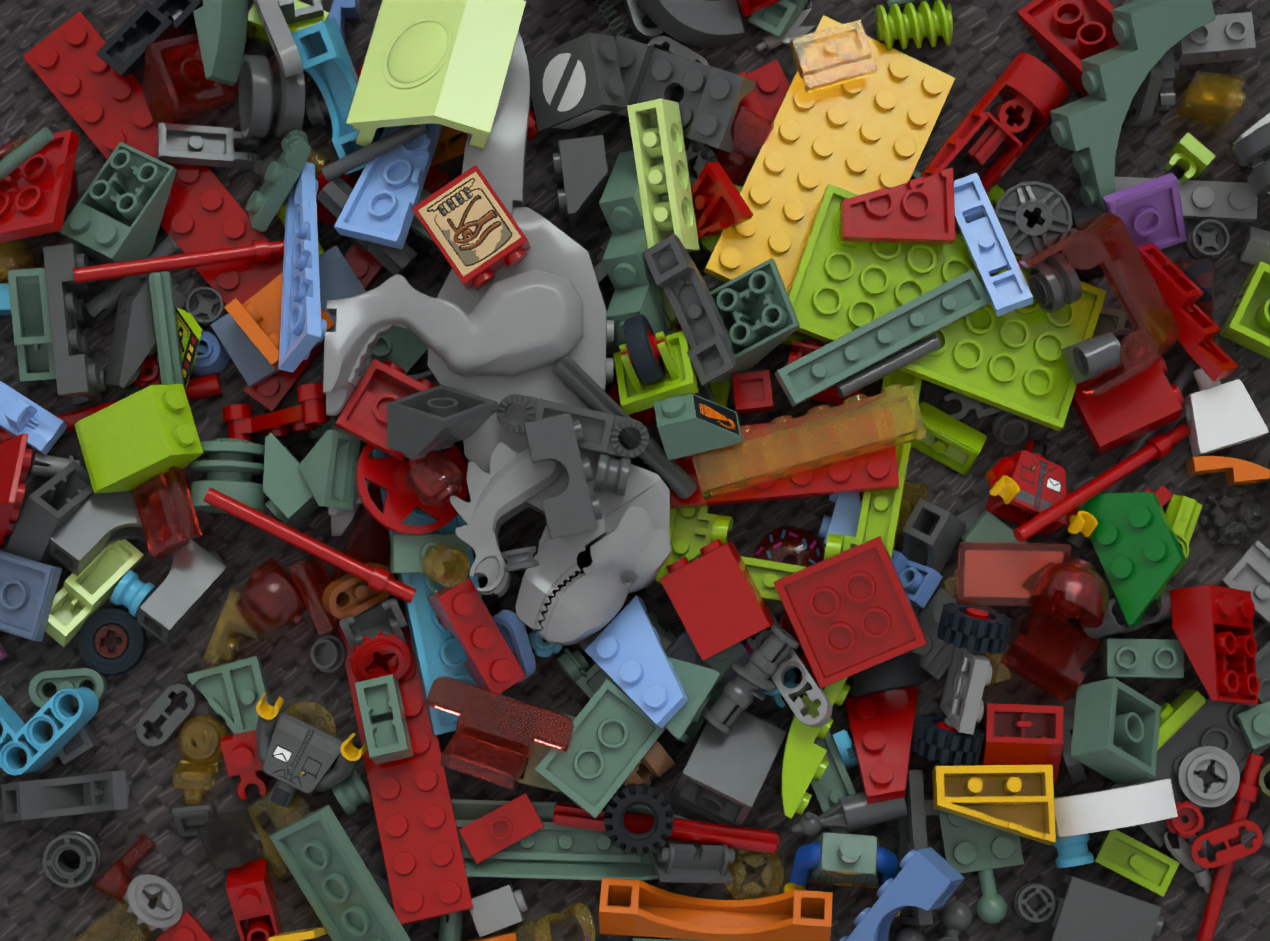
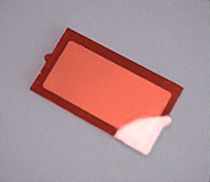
M959 542L958 569L954 571V575L957 576L956 603L960 602L965 605L969 603L998 606L1068 607L1070 579L1074 577L1073 573L1070 572L1071 544Z

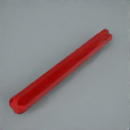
M558 802L554 806L553 823L561 826L606 831L604 825L605 808L594 819L578 805ZM626 811L623 819L624 825L630 832L642 834L652 827L654 815ZM674 818L672 834L667 838V840L703 845L726 844L728 848L770 854L776 853L779 846V833L776 831Z

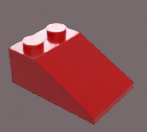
M1033 0L1017 11L1018 18L1063 78L1083 97L1089 96L1081 80L1083 73L1081 60L1119 45L1112 30L1114 22L1112 9L1115 7L1107 0Z

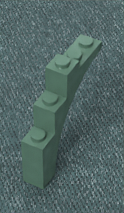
M1135 0L1112 9L1114 18L1112 30L1119 45L1081 60L1083 68L1081 80L1089 96L1050 111L1053 122L1051 124L1053 139L1058 146L1074 151L1072 163L1075 170L1079 173L1082 185L1080 197L1087 208L1097 207L1106 216L1102 197L1115 193L1116 150L1121 127L1132 99L1149 71L1171 47L1190 32L1216 19L1212 0Z
M634 150L622 152L617 157L599 202L612 232L602 262L615 289L606 313V320H614V339L618 347L626 343L624 321L637 315L643 314L648 319L654 334L663 331L666 336L669 335L661 300L660 286L656 285L642 254L648 247Z

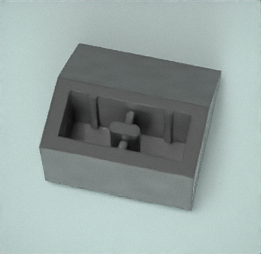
M603 135L558 141L560 152L552 153L557 184L564 183L565 188L557 189L561 220L569 219L570 230L579 228L600 201L608 182Z

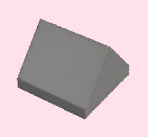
M1250 226L1239 261L1252 266H1256L1260 261L1270 265V232Z

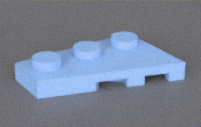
M636 595L584 651L656 725L663 728L689 700L671 661L668 660L663 650L657 630L651 624L643 600Z

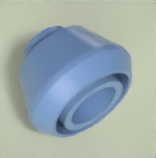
M203 327L197 359L191 372L199 377L216 372L219 374L230 361L229 354L211 327Z

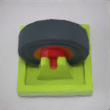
M643 314L624 321L626 343L619 345L620 351L613 353L620 403L622 409L628 415L652 408L656 401L673 396L698 393L695 369L687 354L691 348L683 331L667 336L663 331L654 334L648 319Z

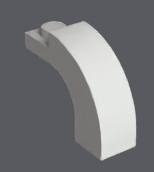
M1171 779L1142 782L1112 789L1054 798L1055 834L1059 838L1178 817Z

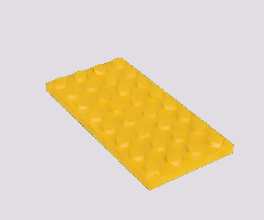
M823 15L740 192L753 216L743 223L722 231L703 272L727 283L773 258L786 291L789 293L827 185L831 184L857 195H862L882 188L888 189L907 183L911 179L955 78L892 48V51H888L885 44L879 43V41Z

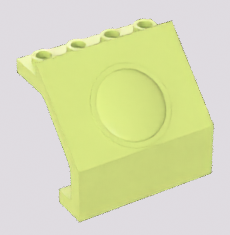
M382 0L346 124L352 125L353 129L359 130L356 144L364 147L371 144L375 131L381 127L440 124L471 134L469 145L484 149L492 129L526 1Z

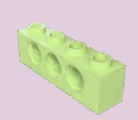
M661 98L628 105L627 109L647 247L649 249L670 235L675 234L687 252L699 251L700 247L679 103Z

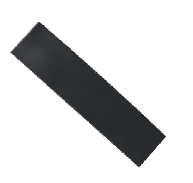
M157 0L153 5L146 1L98 50L96 55L123 78L154 59L196 25L193 11L203 6V0Z

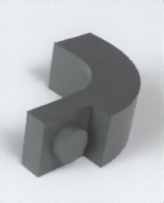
M639 0L647 15L661 30L674 39L691 46L702 48L731 46L744 34L736 0Z
M125 770L1 784L4 822L128 809L130 788L126 780Z

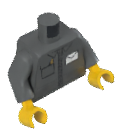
M264 692L256 705V711L259 715L256 728L258 759L263 764L262 771L277 778L268 799L288 809L298 789L313 795L316 791L327 792L346 780L358 759L368 750L367 742L361 749H358L352 742L356 736L355 733H352L343 741L287 712L281 711L278 716L277 714L284 703V699L279 697L275 706H271L266 702L265 697L267 693Z

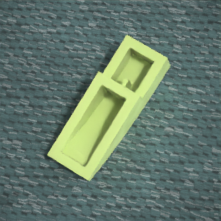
M126 539L119 540L104 548L78 576L72 573L64 581L63 587L54 596L45 632L65 647L81 630L85 621L99 611L108 601L119 581L128 571L135 569L144 554Z

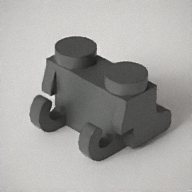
M390 595L384 601L357 616L351 615L339 621L351 649H353V646H359L363 643L364 636L372 638L377 636L379 631L384 635L395 633L399 639L406 641L408 645L406 637L401 628L408 626V623L396 596Z

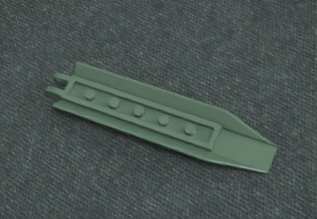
M452 799L468 877L602 881V878L641 881L658 878L650 852L644 853L643 856H636L634 853L629 855L613 845L606 831L555 825L553 823L554 806L558 802H532L544 827L476 864L459 829L510 801ZM633 805L627 810L628 812L653 815V812L645 805ZM673 814L674 818L687 819ZM666 840L667 843H672V844H690V845H695V848H696L695 854H699L701 845H703V844H695V843H688V842H680V841Z

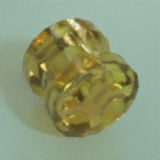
M445 544L431 547L423 558L422 567L425 575L446 587L460 585L469 573V561L465 554Z

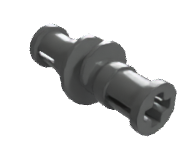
M775 623L770 627L772 632L760 647L752 652L749 661L744 667L735 663L730 665L736 677L725 686L723 693L710 709L705 708L702 712L703 716L711 724L726 734L733 730L731 725L741 712L747 709L753 702L754 696L763 701L766 696L762 689L770 692L774 691L776 685L769 677L777 672L780 668V663L792 648L797 649L801 645L789 632Z

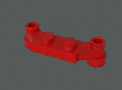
M323 383L298 386V401L301 405L253 417L252 405L235 404L222 407L223 423L227 424L228 438L243 439L251 442V436L269 435L272 433L276 438L284 439L290 437V431L294 433L315 431V425L326 424L330 421V415H326V393H323Z

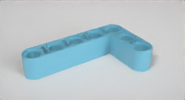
M86 687L62 689L26 724L0 695V723L3 728L0 737V767L7 774L14 776L37 772L42 769L94 717L99 706L98 697L95 692ZM73 696L79 701L77 713H74L71 708ZM47 723H50L53 728L51 739L45 734ZM21 749L27 754L25 766L21 763L19 757Z

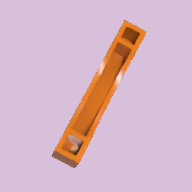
M602 878L599 904L600 934L703 941H830L833 892L792 890L779 895L758 899L715 900L673 893L641 880Z

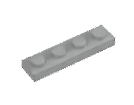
M1115 176V192L1155 178ZM1177 179L1184 219H1213L1240 222H1255L1257 220L1258 196L1254 194L1249 183L1189 180L1182 184Z

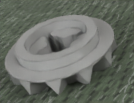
M1214 746L1198 747L1187 753L1178 767V785L1185 794V798L1198 806H1221L1227 803L1238 789L1240 773L1237 763L1228 752ZM1208 765H1211L1213 767L1212 774L1218 776L1219 779H1223V783H1209L1204 791L1203 779L1193 773L1194 771H1206Z
M145 874L136 877L127 886L128 890L123 899L129 903L127 913L135 914L138 917L137 924L146 923L150 931L160 928L165 932L180 919L183 909L181 898L176 889L165 879L156 875ZM154 897H157L155 908L150 909L148 906L150 899L153 900Z

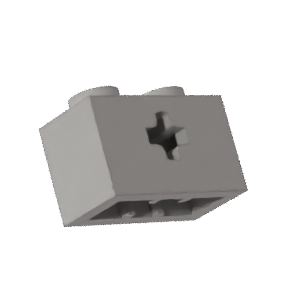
M1252 12L1215 15V20L1190 32L1173 46V54H1178L1179 66L1246 60L1256 48Z

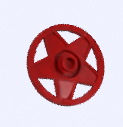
M368 443L364 446L356 466V487L363 506L379 524L400 534L424 535L443 528L456 517L458 512L449 501L450 499L441 485L445 479L458 470L459 490L456 497L463 501L466 500L468 493L466 480L468 470L465 460L455 444L450 448H446L447 451L428 453L423 458H406L404 463L394 457L368 458L375 447ZM365 480L387 490L382 512L370 498ZM416 507L437 520L422 526L401 524Z

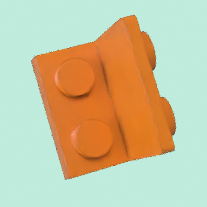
M283 272L244 304H241L235 298L224 307L277 372L281 371L278 369ZM321 307V319L326 320V332H329L335 327V323Z

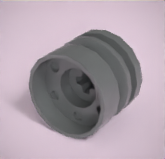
M1039 181L1021 182L1009 188L998 200L994 208V212L1013 254L1033 263L1037 261L1045 263L1046 257L1058 252L1068 239L1073 224L1071 207L1064 195L1052 185ZM1030 216L1036 218L1033 228H1029L1026 225Z

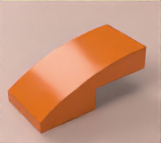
M1198 456L1186 461L1188 476L1225 472L1227 486L1261 483L1270 479L1269 469L1237 458Z

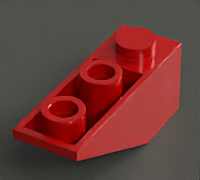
M266 858L229 866L226 891L240 940L269 941V937L283 933L275 890Z

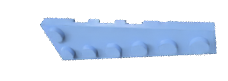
M426 124L428 133L367 162L334 225V228L340 235L402 250L414 217L412 207L418 204L443 125ZM408 125L385 127L380 139Z
M309 162L305 164L299 178L286 197L278 369L292 373L303 360L308 359L316 343L322 342L327 329L326 320L321 319L316 203L318 181L315 178V164Z

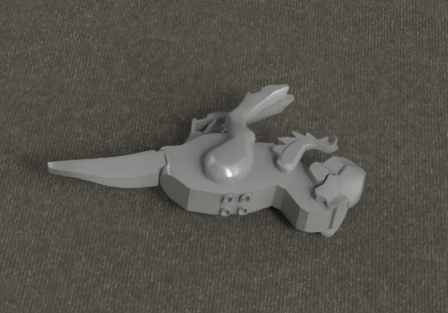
M519 30L490 135L484 149L469 145L471 134L468 133L462 174L475 165L479 168L528 239L531 248L525 251L527 253L526 258L511 268H508L507 265L503 266L493 273L495 278L489 284L478 290L474 286L466 290L453 269H451L437 298L419 292L408 283L404 276L395 274L380 286L357 296L328 300L326 309L331 316H336L335 332H325L323 393H326V415L337 416L342 411L354 388L358 386L361 380L359 377L360 373L366 366V360L372 354V348L378 343L381 335L388 333L394 327L409 329L428 347V367L430 370L409 375V377L416 381L419 378H423L436 386L444 385L497 401L498 405L505 397L512 394H520L591 410L553 372L552 368L555 363L564 356L571 357L604 391L606 385H613V358H606V348H613L614 320H606L607 311L589 252L546 218L528 207H523L525 155L530 111V75L524 44ZM512 403L506 409V419L510 424L520 425L526 420L527 409L522 403ZM496 411L470 437L463 439L464 454L469 462L466 480L471 501L465 502L456 496H451L449 501L467 524L457 527L455 529L456 535L471 546L476 554L475 562L471 566L469 575L474 577L477 574L478 579L481 577L488 578L487 585L483 588H476V590L485 596L498 594L499 598L507 593L511 582L510 572H505L504 570L507 563L502 558L498 538L500 528L504 523L529 507L544 515L541 501L562 494L567 487L568 476L564 467L556 461L544 460L532 463L526 436L505 430L498 422ZM336 424L332 426V430L343 431L337 428ZM362 440L360 443L359 456L364 446L367 444ZM580 447L581 459L589 458L594 481L587 482L590 497H598L603 519L596 520V529L550 539L546 525L539 541L538 553L534 557L539 562V566L526 569L515 605L516 614L523 623L533 630H540L538 634L547 642L565 646L576 644L607 625L622 608L627 594L642 590L653 582L672 552L669 534L670 490L660 476L630 464L624 496L616 495L613 490L608 489L602 492L593 491L599 455L602 452ZM372 452L370 453L368 458H373ZM609 456L611 459L619 460L617 458ZM365 480L367 489L369 490L372 486V483ZM356 485L353 510L328 507V514L331 515V536H341L352 524L360 505H363ZM590 548L591 565L584 567L583 574H581L577 561L579 558L584 557L586 550Z

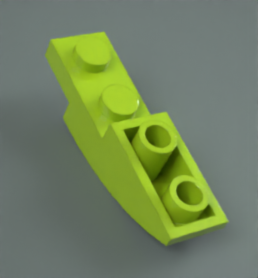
M847 678L824 687L823 691L830 700L832 707L834 703L841 706L851 688L850 685L845 683ZM803 695L802 699L809 706V711L805 715L810 714L816 718L819 715L817 708L821 703L816 704L808 696ZM795 714L793 716L786 738L781 769L783 814L792 819L795 812L800 815L803 814L812 797L811 794L806 792L813 778L820 781L830 762L824 758L827 750L815 744L814 741L816 737L824 740L833 723L831 718L825 725L812 728L800 722Z

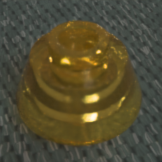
M207 715L195 716L186 721L181 727L177 737L178 750L184 760L194 766L207 767L214 765L223 758L220 739L221 737L228 736V732L225 726L214 717Z

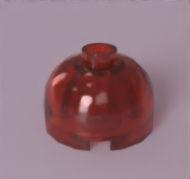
M1072 558L1071 562H1057L1044 569L1033 585L1029 601L1034 600L1032 606L1036 610L1057 621L1067 624L1070 617L1081 620L1079 627L1097 628L1103 624L1109 602L1107 584L1097 572L1092 570L1093 565L1090 562L1079 558Z

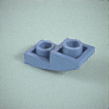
M893 550L892 562L910 603L924 609L943 576L935 569L910 561L902 553Z

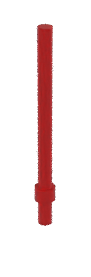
M268 239L253 240L251 245L72 268L74 283H82L254 259L255 263L271 261V257L284 255V240L268 242Z
M1181 423L1164 435L1158 433L1145 442V447L1014 529V537L1018 542L1023 543L1152 459H1161L1171 452L1174 445L1190 436V428L1185 423Z
M211 487L204 497L203 501L368 582L367 587L379 593L384 590L411 603L417 591L390 577L391 572L379 566L374 569Z
M1253 753L1248 754L1242 779L1234 795L1236 800L1230 822L1238 819H1247L1251 802H1256L1259 787L1256 784L1263 763V756ZM1244 826L1238 828L1239 835L1228 840L1229 845L1241 841ZM1235 861L1216 868L1196 941L1213 940Z

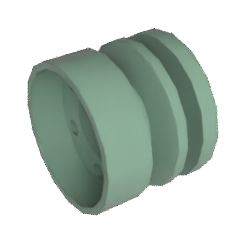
M218 438L200 442L203 454L199 457L208 458V460L194 461L190 463V469L207 474V480L189 483L188 508L202 512L229 514L203 501L211 487L261 513L268 512V507L265 503L269 500V497L263 492V484L252 482L253 476L264 474V464L254 463L253 461L264 460L265 445L232 438Z

